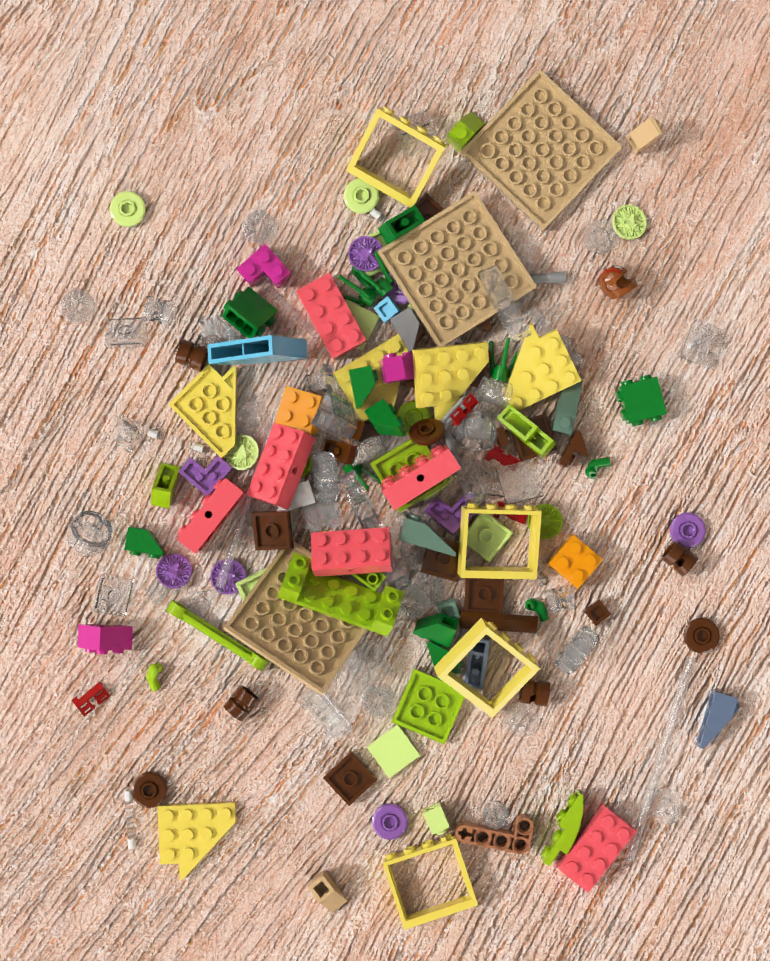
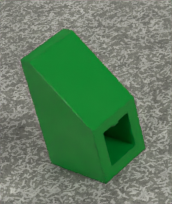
M382 399L364 411L378 434L401 437L406 435L403 429L406 425L400 416L396 418L395 414L397 412L391 403L388 405Z
M128 527L124 550L130 551L129 554L141 556V553L149 554L148 557L156 559L166 555L165 549L151 530Z
M444 613L417 620L413 634L449 648L456 633L459 619Z

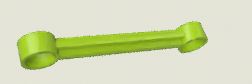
M175 600L170 602L166 611L171 615L190 624L245 659L256 669L264 671L269 663L268 659L250 650L198 617Z

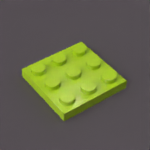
M409 439L373 460L370 464L382 483L385 477L389 475L393 477L398 474V470L404 465L408 464L410 466L415 463L414 460L422 454L426 456L431 452L427 446L415 444ZM445 478L398 508L399 513L449 484L448 480Z
M414 668L391 722L445 745L465 697L443 680H438L437 677Z

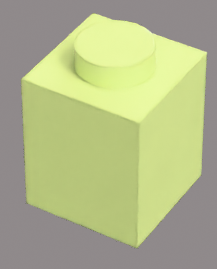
M440 802L423 809V815L432 835H441L448 831L447 828L450 827L449 821Z

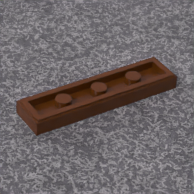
M461 611L460 628L471 629L480 618H483L486 622H493L498 631L536 633L538 626V616Z

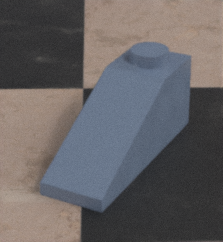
M487 634L468 652L465 682L481 690L484 688L492 638Z
M711 690L696 742L699 748L704 749L733 718L734 713H737L739 708L738 698Z

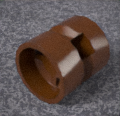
M183 339L178 348L175 362L184 366L190 364L192 369L201 372L208 358V348L204 346L195 347L193 342Z
M678 540L672 543L661 557L669 566L674 565V570L681 576L686 575L698 561V557L691 551L686 552V547Z
M530 679L520 689L519 702L526 704L534 702L535 705L546 707L550 695V682L539 680L535 683L534 679Z
M240 685L234 692L235 697H230L223 707L234 718L242 722L249 714L248 709H253L260 700L252 691Z

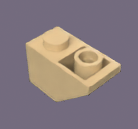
M652 116L628 134L626 139L635 154L658 140L662 134V126Z
M324 870L308 883L310 892L321 905L332 913L348 901Z

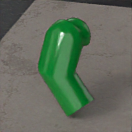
M609 457L592 459L585 469L586 476L594 479L600 468L609 467Z
M529 598L525 602L527 610L538 613L540 622L549 620L544 602L535 598Z

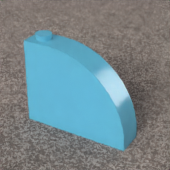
M268 335L207 344L209 364H262L308 358L306 339Z

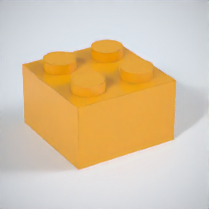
M286 386L275 423L316 436L328 399Z
M570 534L546 564L572 586L579 589L603 559L574 534Z

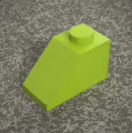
M471 111L447 134L446 141L461 152L486 123Z
M166 463L161 464L152 486L151 505L170 509L175 496L180 466Z

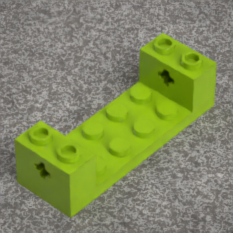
M293 552L277 598L384 636L389 635L394 627L404 591L386 585L382 593L335 576L315 577L312 568L309 567L312 559Z

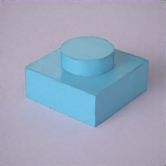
M387 296L374 307L384 323H388L392 317L401 312L391 296Z

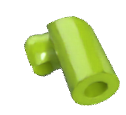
M159 662L152 663L146 674V679L152 692L161 688L157 676L159 672H162L163 667Z

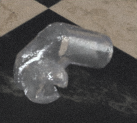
M540 557L538 559L540 574L536 579V584L543 587L550 582L551 570L544 559Z

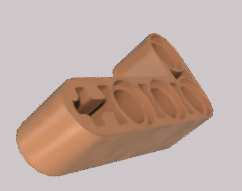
M519 814L515 818L513 831L467 821L458 822L455 825L454 831L456 838L463 843L524 854L530 847L533 822L527 814ZM526 820L529 822V825L526 828H520L519 824L521 821ZM463 828H466L467 832H465L464 835H461L460 831H462ZM480 832L487 833L485 839H479L477 835ZM503 835L506 837L504 843L496 842L498 836ZM522 839L525 841V844L522 847L515 846L517 840Z

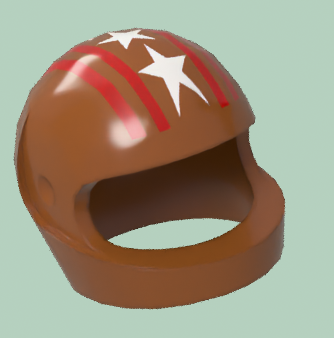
M618 265L605 268L599 278L601 290L611 299L619 298L637 287V282L635 279H626L624 274L627 270Z

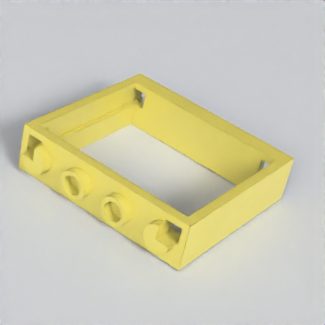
M379 107L346 171L404 205L412 207L420 199L448 145L444 143L445 141L441 137L429 135L427 133L428 130L419 125L415 127L410 124V119L404 116H396L391 108ZM380 118L437 149L413 196L357 164Z
M467 503V506H462L457 574L461 578L537 579L542 511L532 504H525L524 507H517L516 504H505V507H499L495 503H487L486 506H479L478 503ZM469 513L531 515L527 567L466 566Z
M480 618L434 666V670L441 680L493 718L540 668L536 663L537 659L532 653L529 652L527 654L524 652V648L518 642L513 643L509 635L504 631L500 633L493 622H486L483 618ZM486 634L525 664L491 700H488L451 672Z
M445 834L439 840H427L421 846H409L403 849V852L397 854L396 852H391L383 858V866L404 930L478 906L455 834ZM452 844L469 895L407 915L391 864Z

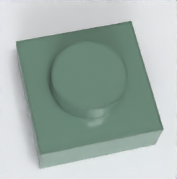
M455 598L437 602L439 613L460 618V610Z

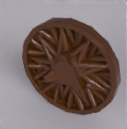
M433 418L419 420L409 430L410 440L415 444L424 446L435 444L445 434L444 424Z
M695 618L690 621L683 633L684 642L687 647L693 652L700 654L714 650L720 638L719 629L716 624L706 618Z
M150 771L137 776L131 791L136 803L142 807L153 808L164 801L168 788L165 779L160 774Z

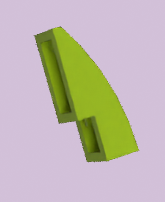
M510 404L497 417L507 429L543 459L556 445L553 439Z

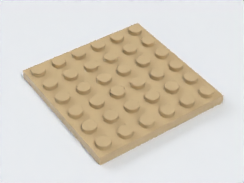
M539 69L460 153L544 231L622 149V146Z
M475 190L377 251L437 347L446 346L537 288Z
M293 541L294 548L279 551L223 630L322 696L367 629L277 598L293 552L311 558L310 551ZM334 575L335 577L359 585L346 575Z

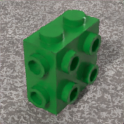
M248 286L244 291L240 290L235 295L234 300L229 299L223 307L225 311L221 317L247 338L262 336L266 327L270 328L275 323V315L278 310Z
M651 375L640 377V381L634 383L632 379L621 382L622 386L617 387L615 395L617 402H621L622 410H620L622 421L626 422V425L631 423L632 427L644 424L643 420L646 419L654 422L661 420L662 415L667 414L657 377L652 378Z

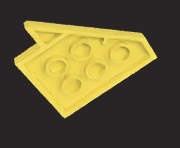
M529 324L503 395L507 405L510 404L519 411L582 381L557 329L539 337L533 324Z
M398 334L333 373L362 422L369 419L364 411L382 399L388 405L390 403L393 407L395 405L400 382L383 384L379 361L386 354L396 353L397 356H401L402 353L408 352ZM372 366V370L376 369L378 381H375V387L362 407L356 409L349 370Z
M488 342L412 350L416 407L434 406L435 419L440 421L489 362Z
M208 364L168 405L223 459L236 446L237 368L233 366L222 377Z
M214 802L158 805L160 864H179L180 880H183L236 822V803Z

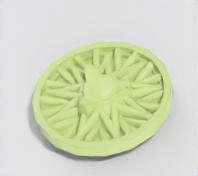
M357 178L346 186L344 201L351 211L358 214H366L377 206L379 191L377 188Z
M120 192L111 201V216L121 226H136L145 216V202L135 192Z
M623 205L613 214V229L623 239L634 240L640 237L646 229V217L637 206Z
M239 435L236 436V446L225 457L232 468L248 470L257 463L260 456V448L252 437Z

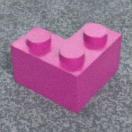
M266 244L236 268L250 286H253L266 275L279 288L292 277L291 272Z
M412 351L402 353L401 356H397L396 353L386 354L379 361L383 384L414 379Z
M78 624V648L85 649V652L108 654V651H112V653L120 654L124 653V650H132L133 626Z

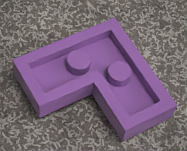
M217 455L206 469L190 457L178 472L207 496L214 491L213 487L220 479H224L233 468Z
M464 495L450 508L441 499L436 497L424 510V513L454 536L460 530L461 507L473 502ZM469 513V518H468V520H469L475 513Z

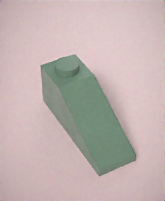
M583 380L560 391L551 425V432L567 436L572 434Z
M411 513L409 516L405 514L398 534L400 541L456 556L455 549L429 524L421 519L420 515Z

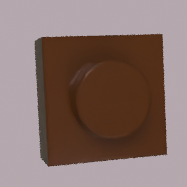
M504 426L494 429L493 432L498 447L502 448L509 445L510 435L508 430H505Z
M599 599L584 610V613L595 626L611 615Z

